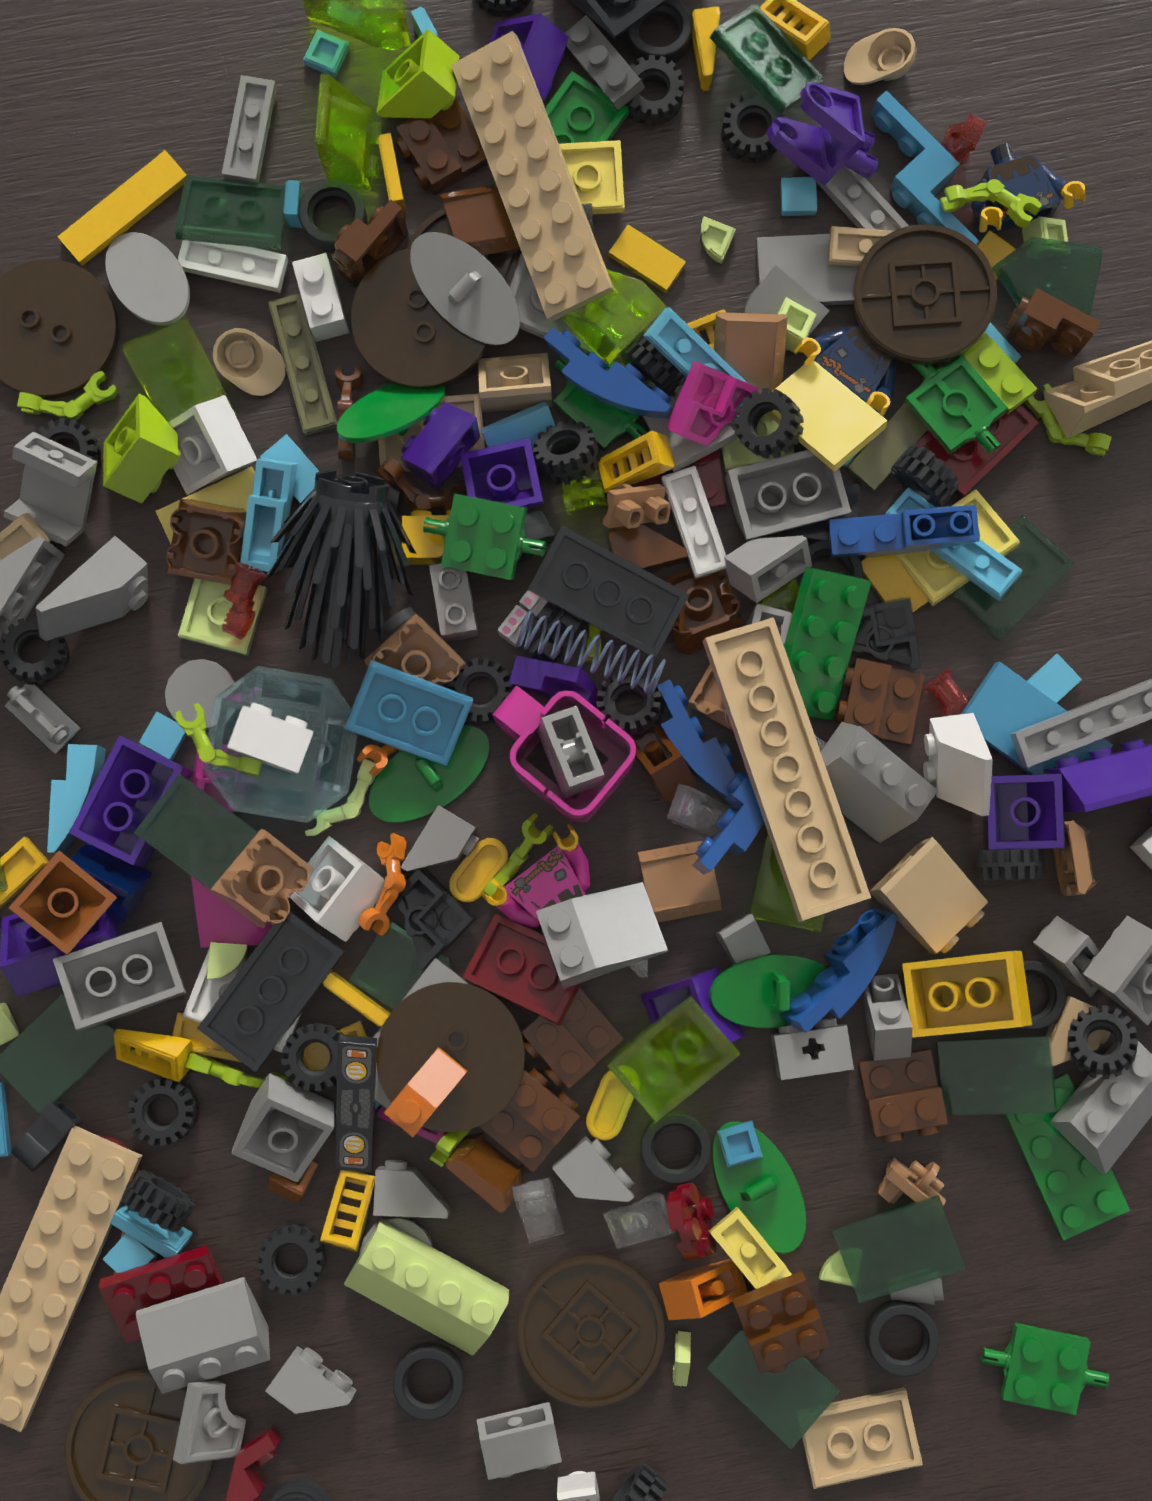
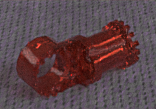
M970 113L966 123L959 122L947 129L941 145L960 164L965 163L969 158L970 151L974 152L988 121Z
M237 562L234 567L237 572L229 590H225L223 594L233 604L229 609V613L226 614L227 619L225 618L224 622L227 624L223 623L222 631L242 640L253 623L255 611L252 610L255 604L253 598L260 581L265 580L266 574L258 568L252 570L254 566L248 568V564Z
M949 668L923 686L925 691H931L943 707L941 712L945 717L962 713L971 699V696L968 693H963L950 676L952 671Z

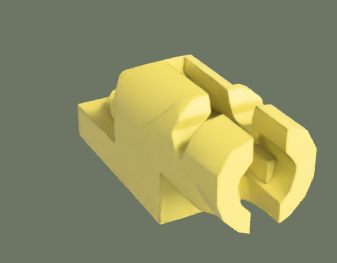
M738 1207L709 1230L710 1234L755 1289L792 1275L786 1265Z

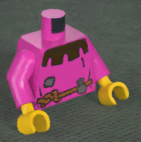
M570 824L567 825L570 835L565 839H560L556 831H554L553 837L558 845L556 848L505 887L497 880L492 879L491 882L497 886L496 892L491 896H487L481 891L482 897L489 904L496 906L510 920L536 929L541 927L536 911L572 898L585 896L591 885L589 862L578 843V835Z

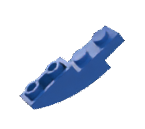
M552 327L545 335L544 340L547 345L568 362L561 371L565 379L584 393L602 403L628 413L652 418H670L673 411L669 405L671 398L657 386L651 390L641 381L644 376L631 364L628 363L624 368L616 361L606 372L605 369L608 365L595 353L591 352L587 356L578 348L581 342L567 330H564L561 334Z
M976 504L903 510L901 514L829 519L828 521L831 558L865 555L866 558L906 554L979 542L980 540Z
M670 679L657 685L658 691L661 693L662 704L670 717V720L660 724V728L681 753L690 772L710 790L725 799L731 792L727 785L735 776L730 765L734 761L730 749L725 742L719 744L716 737L704 743L701 741L700 738L705 736V733L696 717L690 719L684 706L689 703L680 685L674 687Z
M740 770L727 785L731 792L725 798V801L735 810L729 808L716 824L721 828L713 839L707 836L694 852L698 858L692 866L703 875L714 869L728 849L736 856L745 852L764 822L747 771L744 774Z
M874 907L872 910L863 913L859 917L858 923L848 933L839 936L834 941L833 947L824 954L831 967L820 972L816 976L815 982L804 993L795 996L791 1000L790 1010L781 1014L788 1025H792L794 1028L807 1033L826 1014L840 1019L854 1005L874 977L886 954L897 921L894 913Z

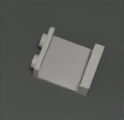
M32 432L14 446L12 458L25 464L20 498L4 511L3 517L15 521L22 514L29 512L51 541L67 547L85 531L97 461Z

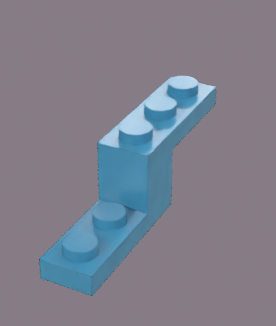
M885 91L876 100L871 116L881 131L888 132L898 142L899 148L905 155L915 158L895 176L890 188L893 199L900 207L907 208L916 217L918 224L938 225L955 230L977 245L979 240L951 212L944 213L940 201L935 197L954 178L960 163L889 92Z

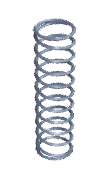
M532 610L528 611L517 639V647L521 646L528 630L524 649L527 650L537 629L544 620L537 651L538 655L542 653L552 631L557 625L551 653L552 660L556 657L566 635L570 631L564 664H568L580 639L584 635L577 668H582L597 640L591 674L596 672L610 646L604 678L607 679L610 676L623 651L617 678L618 684L622 683L636 657L631 688L636 687L649 663L644 693H648L651 689L650 695H654L666 662L665 659H662L649 684L654 660L653 654L647 657L636 678L640 660L639 649L633 653L623 672L627 653L626 644L621 646L610 666L614 647L613 640L607 642L597 660L600 647L599 635L593 638L584 654L587 640L586 630L581 631L571 649L574 634L572 625L567 627L558 643L561 627L560 621L557 620L553 623L545 637L547 628L546 615L538 620L532 631L534 613Z

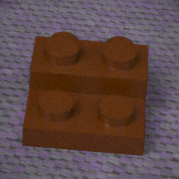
M457 99L447 110L443 111L441 109L432 118H411L396 127L398 138L394 141L404 159L411 158L416 166L412 169L416 179L422 187L428 185L434 196L488 164L476 129Z
M390 200L384 208L380 206L374 211L368 226L356 218L351 225H345L338 232L334 244L336 251L333 253L332 258L339 264L336 268L337 271L351 283L355 280L361 283L362 279L375 264L388 255L393 254L409 234L402 208Z
M1037 288L1030 299L1023 296L1019 305L1010 316L1005 328L1010 330L1008 336L1014 339L1015 344L1025 350L1039 352L1047 341L1052 344L1053 349L1064 355L1071 354L1076 357L1093 337L1101 322Z
M856 658L852 666L848 665L842 684V686L848 687L845 701L839 700L835 721L860 726L878 740L907 746L911 745L925 675L894 669L892 665Z
M579 988L560 1026L539 1016L521 1032L525 1036L523 1040L524 1048L534 1059L541 1055L549 1065L544 1071L558 1087L564 1083L568 1088L572 1087L624 1040L581 988Z
M931 1049L911 1052V1057L876 1061L869 1059L857 1062L870 1130L873 1136H881L882 1142H894L904 1139L903 1132L918 1130L919 1136L932 1135L940 1132L939 1125L948 1124L942 1090L937 1083Z
M524 1068L521 1082L511 1101L498 1115L478 1127L534 1173L555 1145L560 1142L577 1121L580 1113L575 1110L579 1104L563 1091L557 1095L547 1087L551 1081L536 1068H533L530 1072Z
M802 1271L732 1299L761 1374L767 1371L773 1374L780 1373L787 1368L789 1362L802 1357L809 1360L815 1359L821 1355L824 1348L831 1346Z

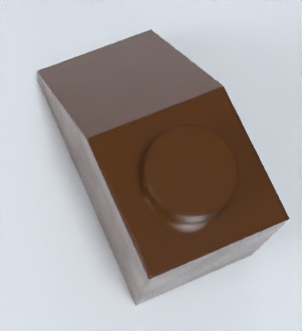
M643 524L637 528L630 529L625 526L613 528L614 532L608 533L610 552L649 573L687 563L688 553L685 548Z
M654 723V731L651 733L647 730L643 731V738L638 739L637 734H632V739L636 746L635 758L665 803L670 802L697 785L683 756L659 725Z

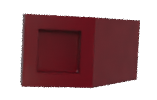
M275 1426L242 1446L235 1457L225 1501H260L258 1496L266 1484L253 1463L255 1462L256 1466L259 1467L277 1454L274 1449L282 1438Z

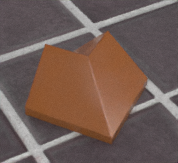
M58 851L10 905L9 909L68 955L117 897L62 852Z

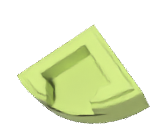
M703 216L700 230L702 245L713 260L722 264L736 229Z
M210 942L207 979H220L236 970L245 960L249 946Z
M846 1248L834 1253L822 1266L819 1279L857 1287L863 1254L862 1248Z
M678 1331L675 1337V1363L673 1366L672 1382L677 1386H687L691 1357V1332Z

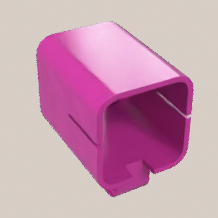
M515 686L492 714L496 724L516 741L510 750V761L518 779L573 823L583 824L590 821L628 776L633 767L636 755L634 740L609 718L605 722L606 716L573 691L565 690L558 692L543 707L529 694ZM577 706L593 747L608 758L602 766L605 775L599 786L581 792L576 799L571 796L564 798L560 787L526 760L541 742L537 733L541 718Z

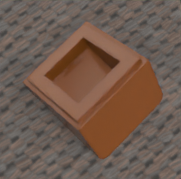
M311 1161L298 1182L273 1172L269 1178L267 1188L294 1203L300 1204L319 1164Z

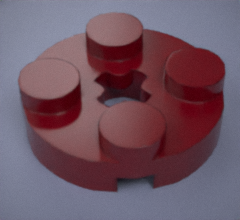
M688 1182L673 1186L675 1191L669 1192L667 1198V1214L671 1232L678 1230L682 1242L676 1243L679 1252L685 1259L690 1261L716 1253V1240L709 1232L711 1230L710 1219L714 1217L711 1199L708 1196L702 1198L694 1183Z

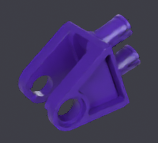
M809 82L799 93L803 101L800 107L821 127L778 117L767 129V136L771 144L823 185H826L844 167L856 172L865 179L870 178L877 169L878 158L868 154L874 144L875 135L864 130L860 98L853 93Z

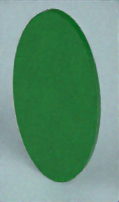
M392 383L377 389L358 400L344 412L337 423L338 437L350 443H364L383 439L394 434L404 436L409 427L426 418L441 404L446 393L445 386L430 389H413Z
M463 725L447 766L401 750L387 763L372 785L369 794V806L372 813L377 818L386 822H408L434 813L438 805L445 807L476 780L483 770L490 751L487 735L477 727Z
M766 955L747 959L729 967L714 980L709 991V999L713 1008L721 1016L732 1022L756 1028L789 1026L781 1014L790 1010L791 1000L795 996L804 993L815 982L816 976L828 968L816 961L794 955Z
M730 1121L723 1124L718 1130L744 1122ZM754 1128L763 1157L727 1167L718 1134L716 1133L712 1151L713 1165L719 1188L731 1211L738 1207L773 1251L778 1253L794 1251L801 1244L805 1235L806 1211L799 1185L789 1164L777 1147L762 1132Z

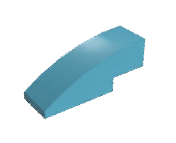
M268 458L257 459L253 492L248 498L240 567L269 572L281 553L285 535L277 543H271V540L283 527L284 521L290 515L297 463Z
M68 744L66 780H51L48 853L56 854L60 851L65 854L77 838L69 834L104 766L105 748L98 745Z

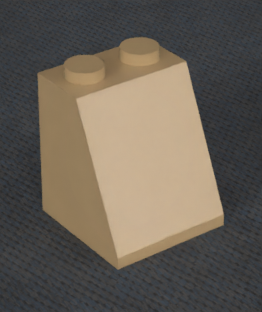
M933 837L919 841L869 891L889 912L894 913L902 926L932 954H937L939 951L944 954L949 951L959 940L956 934L965 925L968 928L974 926L984 916L985 913L981 909L988 903Z

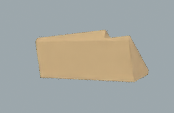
M1152 340L1073 367L1074 381L1044 391V398L1067 439L1152 400Z

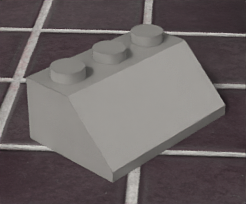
M809 450L728 470L725 477L732 509L746 541L851 513L840 469L834 472Z
M841 722L821 750V755L842 815L878 843L917 821L938 792L934 786L860 726Z
M162 922L53 959L75 1029L80 1032L187 994Z
M1117 1041L1110 1047V1049L1106 1052L1105 1055L1112 1053L1117 1048ZM1138 1041L1135 1060H1132L1131 1067L1127 1071L1123 1069L1122 1075L1118 1077L1110 1074L1109 1079H1102V1075L1096 1074V1078L1089 1077L1088 1075L1050 1121L1101 1174H1106L1152 1116V1054Z
M244 1277L136 1311V1319L148 1369L162 1394L186 1387L188 1383L202 1382L270 1360L269 1326Z

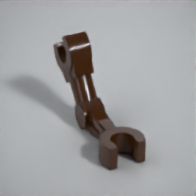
M337 366L335 369L337 386L342 389L341 400H338L337 404L339 419L353 405V390L358 389L363 384L361 366H355V373L351 376L344 375L343 366ZM338 438V459H353L355 457V443L346 442Z
M393 458L388 462H383L375 471L380 478L386 480V483L394 485L402 493L404 499L414 511L440 508L441 511L447 512L452 509L454 494L467 492L466 486L456 485L438 492V494H422L419 488L412 485L404 477L405 473L402 466Z

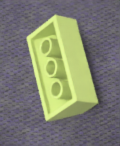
M383 1219L379 1220L344 1283L345 1286L472 1356L489 1338L509 1301V1289Z

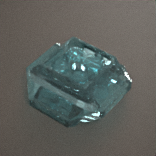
M257 666L215 696L208 732L209 741L214 750L220 749L227 754L241 757L242 755L226 750L243 705L250 708L252 703L263 705L273 710L271 716L284 721L287 716L298 718L308 723L306 729L314 731L299 773L294 775L263 764L259 777L248 776L229 767H216L203 763L202 771L233 812L308 823L349 792L358 737L357 733L345 729L351 708L331 678Z

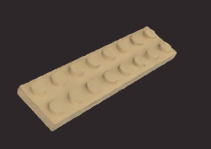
M511 31L451 64L546 318L552 322L615 291L518 36Z
M774 617L705 638L703 644L798 922L871 898Z
M77 1126L71 1128L0 1293V1423L19 1432H22L27 1426L112 1228L110 1222L114 1214L121 1207L122 1197L129 1187L143 1156Z

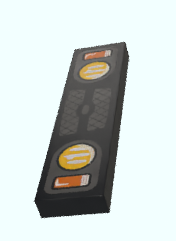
M340 1035L338 1040L335 1170L372 1172L377 1038Z

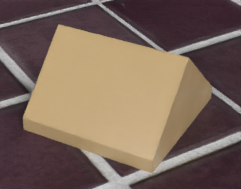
M548 353L482 358L478 361L479 394L483 413L522 410L544 401L548 407H552Z

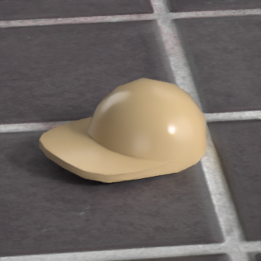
M890 28L856 42L847 52L844 61V74L847 81L856 85H866L880 80L889 81L901 78L909 72L916 60L917 48L912 35L904 29Z
M233 328L225 331L217 338L213 347L215 366L226 379L251 395L264 396L274 392L282 384L285 377L283 357L275 347L257 334L244 328Z

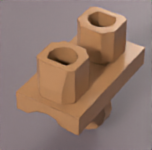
M629 484L617 485L614 490L608 491V511L603 518V525L607 528L625 526L630 529L637 528L643 523L654 522L656 525L667 523L671 504L664 500L666 488L660 484L632 487Z
M895 1157L887 1164L886 1175L879 1185V1195L892 1204L903 1193L913 1199L905 1209V1214L918 1227H921L932 1217L939 1220L946 1212L943 1209L946 1199L939 1194L945 1184L936 1177L940 1169L939 1165L933 1161L924 1168L915 1160L907 1168Z

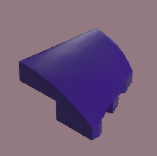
M516 656L509 682L511 685L518 686L525 692L552 698L558 692L565 690L573 691L597 709L598 689L590 676L581 668Z

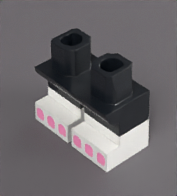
M527 591L519 601L520 606L516 605L498 628V634L532 659L538 656L546 662L555 663L564 651V647L561 646L556 657L553 660L551 659L554 644L551 636L557 630V625L540 655H538L537 651L544 620L537 629L527 650L524 649L528 630L521 646L517 647V639L528 611L532 610L534 613L532 631L538 620L546 615L547 628L545 637L553 623L559 620L561 624L560 629L565 632L568 626H573L574 638L584 625V621Z

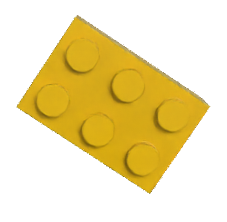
M1006 951L902 964L908 1011L912 1023V1038L1032 1025L1022 951Z

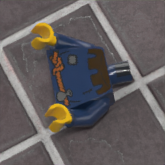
M1009 143L1001 144L990 151L994 166L986 169L981 181L978 183H987L992 179H997L1005 186L1004 189L1016 197L1021 193L1038 199L1042 206L1036 216L1024 210L1027 215L1033 218L1032 220L1038 217H1051L1061 203L1060 200H1064V207L1066 209L1073 208V199L1085 202V185L1082 182H1067L1046 165L1039 163L1037 157L1032 154L1015 159ZM997 201L972 202L971 210L980 222V232H986L988 228V232L990 230L995 234L1018 227L1006 213L1008 208Z
M859 325L853 326L850 330L840 328L819 335L814 339L807 337L802 340L794 350V353L802 352L808 357L804 362L806 366H809L817 357L816 363L870 407L876 409L881 416H884L890 405L895 388L896 369L891 363L893 358L876 348L865 336Z

